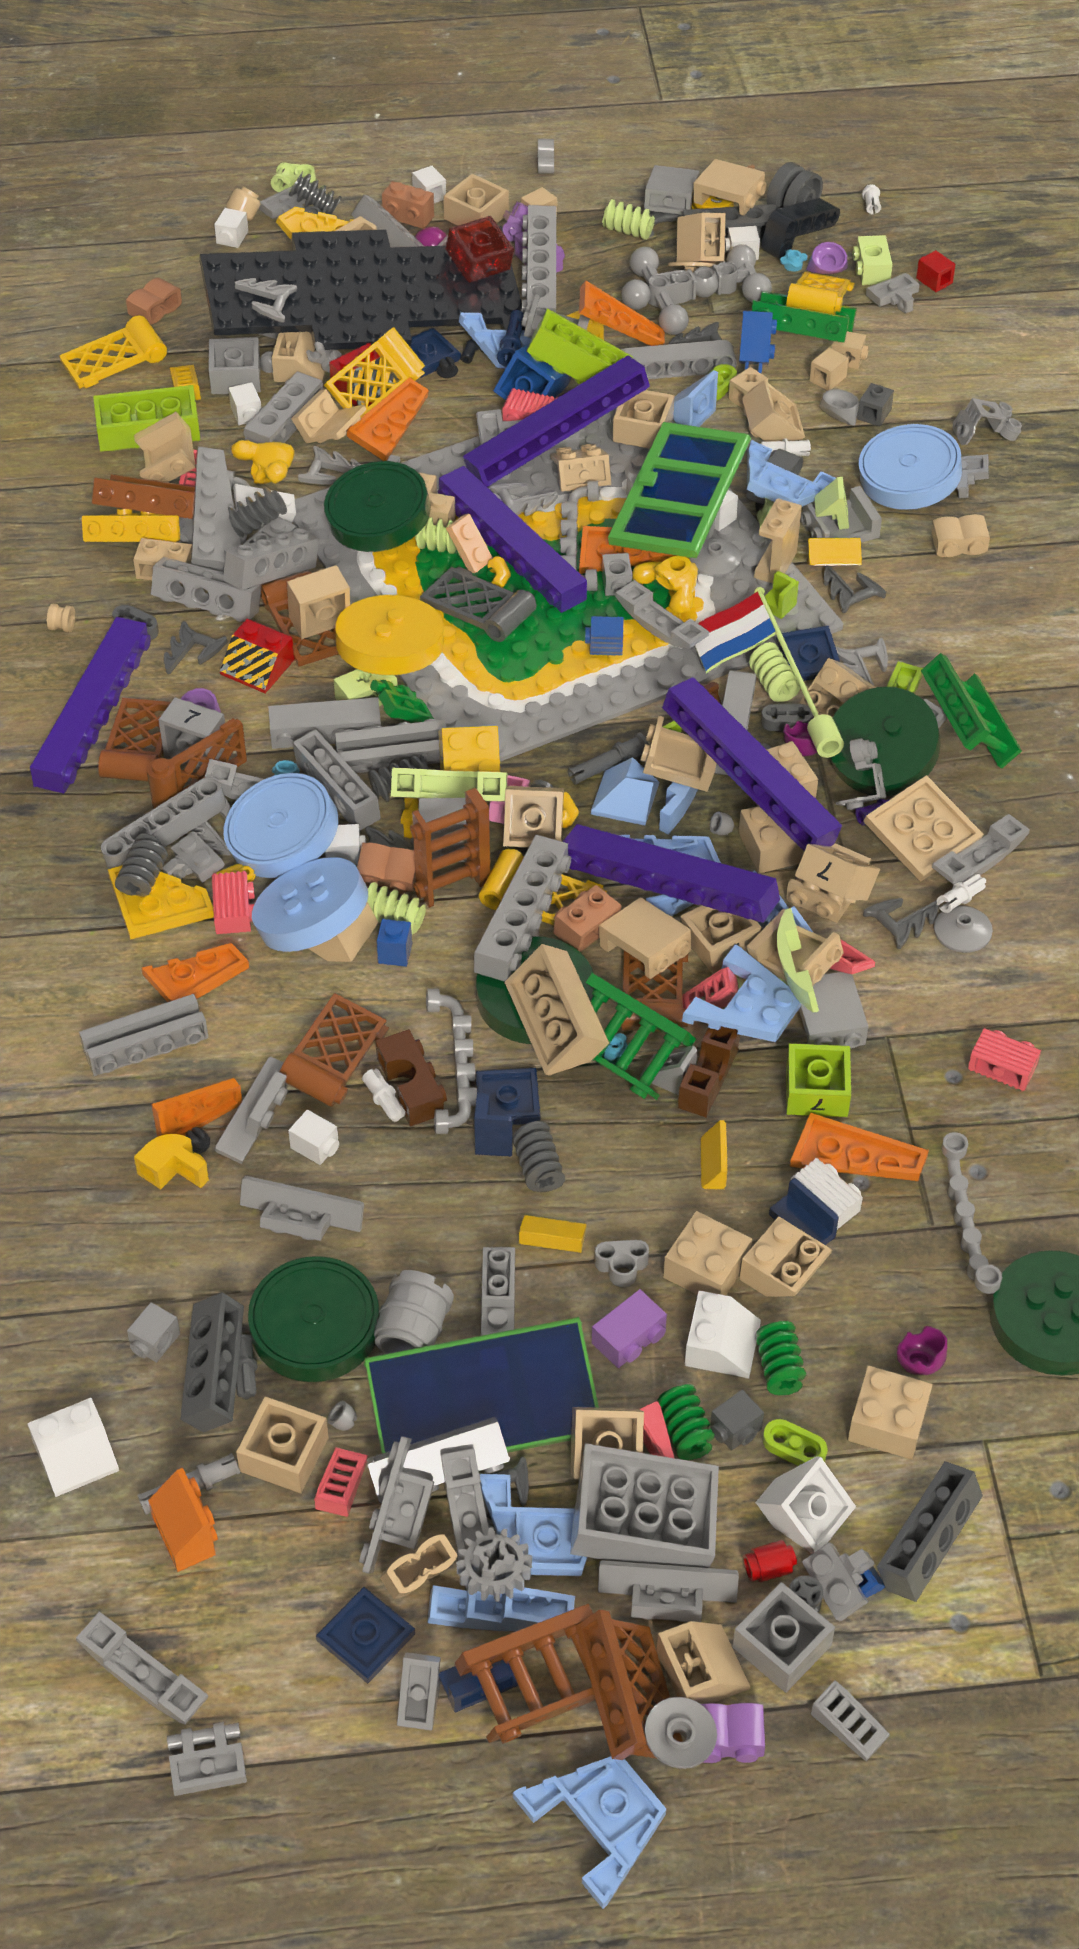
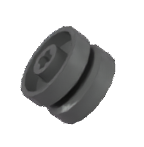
M794 162L785 163L776 172L769 185L767 205L775 204L776 209L820 198L823 189L822 177L810 170H805Z

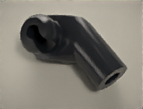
M473 339L468 340L463 349L460 359L464 363L470 364L476 351L480 350L484 353Z

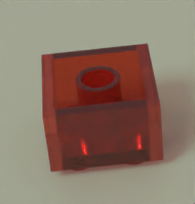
M491 215L449 228L445 249L469 283L510 270L514 248Z

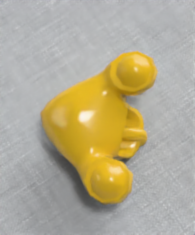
M239 440L231 446L232 454L236 459L253 461L251 475L254 479V484L279 483L286 478L295 455L293 446L281 442L254 443L249 440Z
M672 556L663 562H645L635 566L633 569V580L638 583L648 584L656 579L666 589L675 591L669 607L674 612H687L693 606L692 593L697 582L698 568L687 557Z

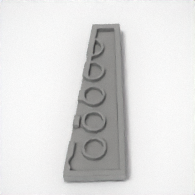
M198 446L191 564L224 569L226 551L241 545L240 537L234 531L229 519L228 507L232 506L234 508L224 450Z

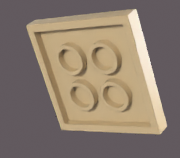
M927 775L866 815L864 823L920 882L936 872L932 868L934 862L951 851L956 854L960 853L984 835Z

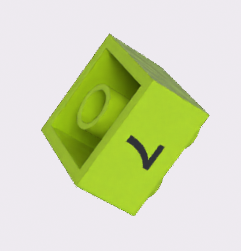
M789 1043L786 1063V1115L809 1116L810 1113L820 1116L848 1117L851 1101L850 1046Z

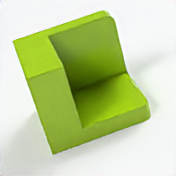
M780 571L774 574L773 589L765 595V599L772 614L782 619L797 605L799 581Z

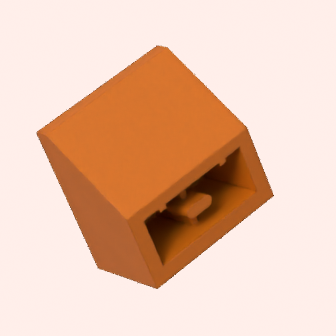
M183 1468L176 1470L148 1500L151 1516L177 1572L215 1556L213 1542L218 1540L213 1527L215 1522L208 1505L203 1506L200 1500L202 1495L194 1477L188 1479Z

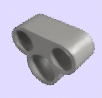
M538 139V174H554V139Z
M642 1240L605 1241L598 1244L595 1248L596 1268L601 1272H609L610 1281L618 1287H629L634 1284L637 1278V1271L643 1270L648 1265L649 1246ZM618 1268H627L630 1272L620 1273L616 1270Z

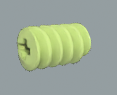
M611 199L604 212L603 227H607L609 230L615 229L617 232L623 231L627 235L632 233L634 237L641 236L642 239L647 240L655 223L654 216H649V209H645L643 214H641V207L637 206L635 211L632 212V204H628L626 209H624V202L621 201L615 207L616 201Z
M429 517L423 529L415 536L419 549H424L427 545L428 550L431 551L436 546L439 552H444L447 548L450 554H454L457 550L446 527L443 526V519L439 518L437 524L433 525V518ZM449 520V522H448V524H447L446 527H448L450 524H452L453 521H452V520Z
M769 642L754 650L750 656L749 665L754 673H756V677L764 686L769 697L776 702H785L795 697L800 691V686L788 661L783 657L782 652L778 650V646L775 643Z
M372 882L368 888L367 902L378 923H381L382 919L411 922L412 935L415 934L423 922L426 905L423 904L421 907H418L419 898L414 897L409 904V896L406 893L398 900V890H393L387 896V886H382L380 891L377 892L378 884Z

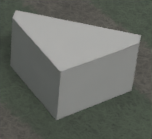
M693 1045L673 1050L652 1084L679 1095V1086L690 1064L696 1065V1047ZM656 1054L652 1056V1058L640 1074V1077L643 1075V1073L645 1072V1070L647 1069V1067L649 1066L650 1062Z

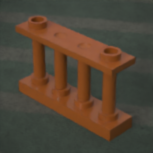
M111 474L110 479L94 478L92 504L162 515H178L182 518L193 519L196 492L195 486Z
M476 788L465 791L466 804L463 805L462 809L437 819L425 822L418 810L412 812L413 825H410V831L414 838L416 882L413 883V888L419 899L423 898L429 908L434 906L433 890L466 877L474 878L478 885L483 887L490 874L489 806ZM466 820L464 828L431 840V833ZM467 839V843L464 844L463 848L432 859V852ZM467 858L465 866L433 878V871Z
M589 1603L461 1653L455 1662L459 1675L463 1676L472 1672L473 1676L478 1677L498 1723L486 1736L489 1743L499 1739L502 1744L508 1743L522 1735L521 1730L596 1701L592 1687L579 1693H574L553 1646L556 1643L555 1639L564 1635L567 1636V1639H572L589 1677L576 1630V1625L593 1614ZM534 1647L537 1652L541 1651L562 1699L547 1706H543L522 1659L524 1651ZM504 1660L505 1664L510 1665L530 1711L514 1719H511L490 1671L493 1668L492 1664Z

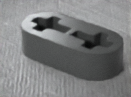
M121 605L113 610V621L116 617L143 622L147 625V632L151 640L158 636V623L152 615L130 605Z
M770 704L762 710L761 724L769 731H784L786 724L792 728L798 720L802 723H809L813 719V714L809 706L804 704Z

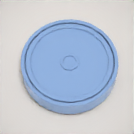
M907 424L887 429L873 437L861 451L859 472L862 488L873 501L889 508L908 510L933 505L950 495L960 482L962 476L960 447L949 433L934 426Z
M300 773L279 774L253 785L236 800L229 810L224 823V840L236 862L252 868L255 876L278 878L293 868L317 860L327 850L338 828V812L327 790L317 779Z
M337 857L313 860L289 870L274 880L256 900L252 910V921L262 940L269 948L283 952L308 949L337 936L358 918L366 906L368 888L356 865L351 861Z

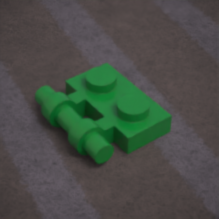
M373 680L371 682V690L377 692L384 706L385 713L391 718H400L410 723L434 719L424 701L416 698V692L410 690L409 687L404 685L394 686L392 682L387 680Z

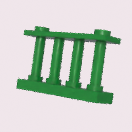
M767 291L762 292L760 301L753 300L752 311L773 313L772 319L777 320L776 330L845 342L847 331L853 332L857 312V308L842 305L841 311H836L835 315L786 306L788 295Z
M942 653L938 654L921 670L966 749L971 751L980 742L984 743L1001 769L1022 752L977 674L974 673L967 681H962L947 656Z
M591 973L585 983L593 989L591 993L593 997L590 1002L595 1013L608 1000L617 1004L615 1007L617 1011L604 1030L609 1044L627 1017L630 1018L634 1014L641 1019L639 1022L641 1026L615 1065L601 1057L609 1044L592 1060L632 1084L629 1090L643 1099L649 1095L657 1100L660 1095L650 1088L651 1083L674 1048H678L680 1044L685 1047L692 1046L696 1038L682 1027L594 973ZM658 1029L665 1034L663 1037L665 1041L641 1078L637 1080L625 1071L651 1032L654 1033Z

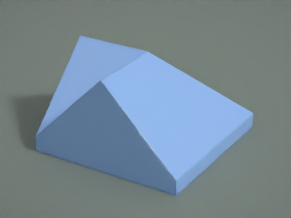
M713 370L675 396L673 420L676 424L700 427L716 411L717 371Z
M632 757L604 772L591 809V815L645 826L659 781L653 776L643 773L644 767Z

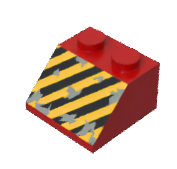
M368 343L330 361V379L368 349L371 344ZM375 350L370 353V363L381 365V357ZM354 366L353 377L364 379L365 368ZM369 369V380L381 382V370ZM386 371V383L396 384L397 382L392 372ZM337 380L333 383L339 392L347 393V381ZM352 382V394L364 396V384ZM369 385V397L380 398L381 387ZM352 399V405L354 407L364 405V401Z
M246 619L231 637L220 669V675L266 694L295 660L293 638L255 621Z

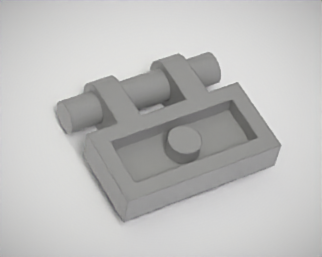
M224 1722L213 1723L212 1728L192 1731V1728L181 1729L180 1734L167 1736L169 1751L183 1748L182 1754L169 1756L174 1796L247 1782L241 1742L227 1745L228 1739L241 1737L239 1722L224 1725ZM212 1742L216 1744L214 1748L195 1751L196 1745Z

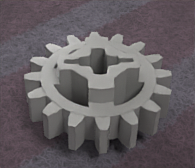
M489 1528L488 1535L483 1536L480 1531H476L475 1541L468 1538L464 1540L465 1549L458 1550L456 1568L457 1574H460L461 1586L468 1585V1593L470 1595L479 1591L481 1592L482 1601H485L488 1595H493L495 1601L499 1602L500 1594L505 1593L511 1599L513 1598L514 1588L520 1591L524 1590V1580H530L532 1555H528L527 1543L520 1545V1536L518 1534L509 1538L507 1537V1529H503L500 1535H497L493 1528Z

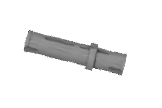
M230 1453L228 1456L205 1466L201 1463L196 1466V1470L186 1475L188 1479L195 1478L200 1490L205 1488L208 1491L213 1488V1484L235 1474H240V1470L233 1454ZM162 1485L137 1495L145 1515L151 1512L148 1500Z

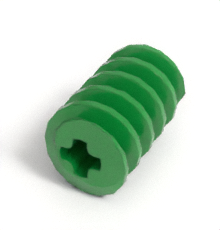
M779 1321L763 1325L756 1332V1343L759 1346L758 1352L764 1369L766 1387L769 1393L774 1395H790L798 1392L803 1386L801 1381L807 1374L806 1370L802 1368L804 1361L799 1356L801 1348L796 1345L798 1343V1336L794 1334L796 1327L789 1321Z
M692 1384L673 1387L664 1391L657 1399L662 1409L668 1434L672 1437V1444L676 1448V1454L681 1460H694L707 1455L712 1450V1445L709 1442L715 1436L714 1432L708 1429L710 1426L709 1420L703 1418L705 1410L703 1407H699L701 1400L698 1396L694 1395L696 1388Z

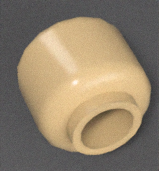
M244 186L242 189L236 188L226 203V208L247 212V221H252L261 205L258 200L259 195Z

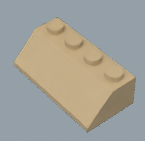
M541 944L505 981L546 1075H552L588 1063L609 1044L567 951Z

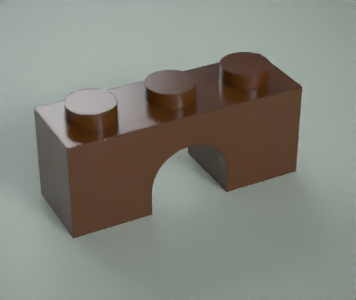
M722 1026L719 1030L707 1029L701 1042L698 1061L696 1065L690 1064L679 1086V1109L707 1118L739 1050L740 1035L737 1034L738 1030Z
M410 1029L376 1040L377 1060L387 1081L399 1077L411 1079L407 1083L398 1085V1100L405 1110V1118L409 1126L411 1127L434 1119L435 1110H444V1102L447 1101V1096L443 1085H437L435 1081L436 1075L430 1061L426 1062L423 1057L424 1049L421 1041L414 1039Z

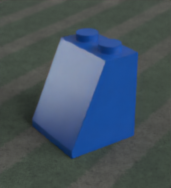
M528 344L515 351L493 390L505 400H507L513 388L556 398L568 386L573 377L558 373L551 365L544 361L535 360L527 352Z

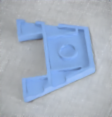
M460 312L459 323L497 368L506 369L505 366L498 362L497 354L500 350V341L506 336L507 330L487 329L481 313ZM522 330L520 336L522 347L530 344L531 341L530 337L524 336L525 330Z
M751 440L748 447L747 490L753 492L757 497L767 498L773 502L776 499H782L802 505L803 507L815 501L816 494L836 479L821 471L812 482L768 462L767 460L772 452L771 448Z
M619 835L626 838H630V835ZM644 835V839H634L721 863L710 838L707 836H672V839H656L655 835ZM663 894L646 898V901L669 916H673L693 905L691 902L671 898Z
M734 945L724 958L722 969L729 967L735 975L746 979V981L725 1009L695 997L683 1013L682 1022L692 1025L694 1021L708 1023V1028L719 1030L722 1026L738 1030L737 1034L776 1042L801 1007V1003L793 995L788 985L741 947Z
M480 1474L482 1495L497 1535H500L503 1529H507V1537L511 1538L518 1534L520 1536V1545L528 1544V1555H532L531 1575L581 1576L587 1557L570 1554L575 1509L511 1507L510 1475Z
M612 1757L576 1768V1772L557 1778L553 1776L543 1780V1783L527 1789L525 1786L513 1792V1799L533 1823L561 1801H565L609 1855V1857L582 1877V1884L602 1909L608 1905L666 1815L665 1806L625 1759L616 1760L612 1759Z

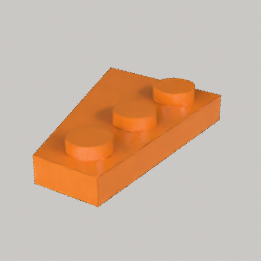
M232 943L197 952L196 957L181 961L178 958L167 960V965L153 968L152 965L142 967V974L167 1002L192 994L198 999L247 970L249 962Z
M232 1078L151 1104L157 1137L166 1134L186 1136V1132L188 1130L192 1131L193 1127L201 1128L240 1106L242 1103L240 1085Z

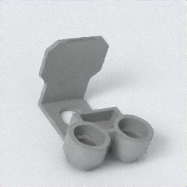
M972 398L965 410H960L953 421V431L961 445H968L975 434L977 423L983 416L988 419L994 432L1000 433L1010 441H1015L1021 433L1022 425L1018 420L1011 418L1013 409L1009 404L1005 402L997 404L996 402ZM982 405L990 407V410L986 411Z
M862 738L851 740L850 752L856 770L873 769L877 795L836 802V805L846 806L847 810L864 807L863 802L886 798L881 764H872L873 759L878 757L875 742H869V740H863Z

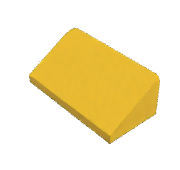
M808 538V565H862L861 538Z
M725 1120L718 1121L701 1137V1187L703 1189H724L726 1187L727 1136Z
M524 1215L519 1230V1244L582 1253L587 1224Z

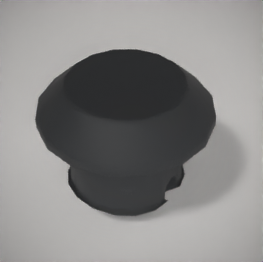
M446 357V359L442 358L439 361L440 365L436 370L439 376L451 378L458 373V367L455 365L453 358Z
M193 1127L192 1131L188 1130L186 1132V1137L191 1139L193 1153L201 1154L209 1148L211 1144L210 1137L202 1128Z

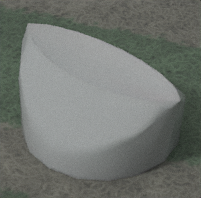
M840 389L826 391L819 404L820 409L843 423L855 426L859 407L857 396Z

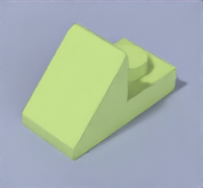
M837 477L815 496L816 516L832 515V520L837 519L839 530L849 528L848 505L843 477Z

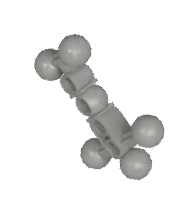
M738 244L731 248L726 258L727 262H722L718 265L714 264L712 268L704 266L697 268L693 273L691 269H687V271L676 270L660 274L657 272L659 266L658 254L650 247H640L631 254L629 262L631 270L639 277H644L647 284L642 280L633 279L623 286L621 297L622 302L633 310H640L647 306L648 303L659 307L661 310L658 318L660 327L669 335H678L687 328L689 322L688 312L678 305L679 303L687 302L690 299L695 300L696 296L707 298L715 292L717 295L731 294L736 291L737 283L743 282V296L753 303V300H761L763 291L771 292L772 286L767 276L762 273H756L754 269L756 263L755 252L747 245Z

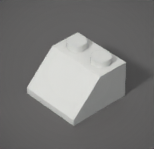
M699 1291L686 1345L685 1366L749 1378L756 1348V1332L760 1328L761 1320L730 1296Z
M92 1398L27 1423L33 1444L55 1497L119 1471L107 1434Z

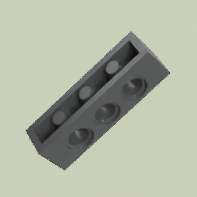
M754 205L745 215L739 214V206L683 210V216L697 213H726L725 238H728V228L756 226L760 242H762L769 216L776 210V205Z
M223 1292L193 1304L180 1420L203 1433L233 1421L244 1306Z
M944 1461L877 1566L888 1592L917 1602L983 1497L974 1471Z

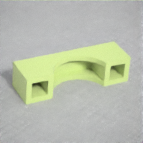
M392 768L391 797L465 798V791L476 788L485 801L505 802L508 773Z

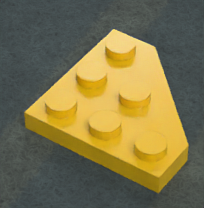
M294 207L280 215L276 223L291 239L292 232L336 231L353 221V219L344 221L337 219L335 215L322 212L313 214L304 212V208Z
M122 866L108 869L109 879L130 940L214 917L213 905L206 888L198 885L191 887L181 883V879L160 872L148 896H131L120 892L115 887V880Z

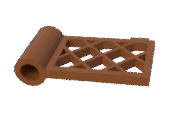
M310 570L261 585L260 596L267 611H270L280 632L293 638L294 659L298 667L338 655L336 646L329 647L323 645L326 637L336 640L335 628L331 629V631L328 630L317 634L321 637L318 643L306 638L301 639L298 636L289 634L291 627H294L290 618L281 616L278 611L288 609L287 581L311 574ZM301 646L314 649L312 653L301 656L299 653Z
M122 698L106 748L101 751L99 756L98 771L101 778L148 782V764L155 759L161 758L163 754L161 733L158 732L151 735L148 732L155 727L160 729L158 719L161 716L156 717L153 713L165 711L171 702ZM127 708H135L140 711L130 715L127 712ZM146 716L151 720L142 725L137 722ZM129 724L134 727V729L126 733L121 730V728ZM140 734L145 738L137 743L131 740ZM123 742H125L128 745V747L124 749L114 748L115 746ZM151 744L156 748L155 752L142 750Z
M232 718L222 724L219 730L173 758H159L151 761L147 766V776L153 809L205 778L209 759L234 764L237 767L247 762L243 723L239 719L235 720ZM234 733L229 743H226L225 741L228 736ZM212 746L207 756H203L206 749ZM225 748L220 758L215 759L220 749ZM233 751H237V756L228 761ZM189 760L185 769L181 770L180 765ZM198 762H203L196 773L193 772ZM193 778L190 784L183 788L187 780Z
M624 950L623 992L629 995L639 989L646 996L634 999L678 1026L688 1027V1023L682 1022L683 1013L686 1010L683 1009L682 1003L683 962H688V954L667 967V969L675 974L669 980L661 976L660 973L651 978L660 984L659 987L651 990L645 985L651 979L645 975L637 979L630 974L637 968L645 972L644 963ZM668 990L676 996V999H663L659 995ZM634 1014L630 1018L627 1017L622 1024V1031H637L641 1026L639 1024L641 1019Z
M334 993L294 1052H291L283 1063L280 1073L287 1076L285 1083L330 1107H333L335 1103L340 1105L348 1092V1088L344 1086L374 1041L384 1038L388 1032L389 1027L385 1026L387 1020ZM335 1005L347 1011L348 1016L335 1018L332 1012ZM367 1021L375 1025V1028L361 1032L358 1022ZM351 1023L355 1033L341 1035L338 1025ZM331 1026L335 1036L321 1038L318 1029ZM358 1040L361 1049L348 1052L344 1042ZM338 1043L341 1053L327 1055L324 1045ZM318 1046L321 1056L311 1057L303 1053L305 1048ZM344 1060L347 1070L343 1074L333 1069L330 1062Z

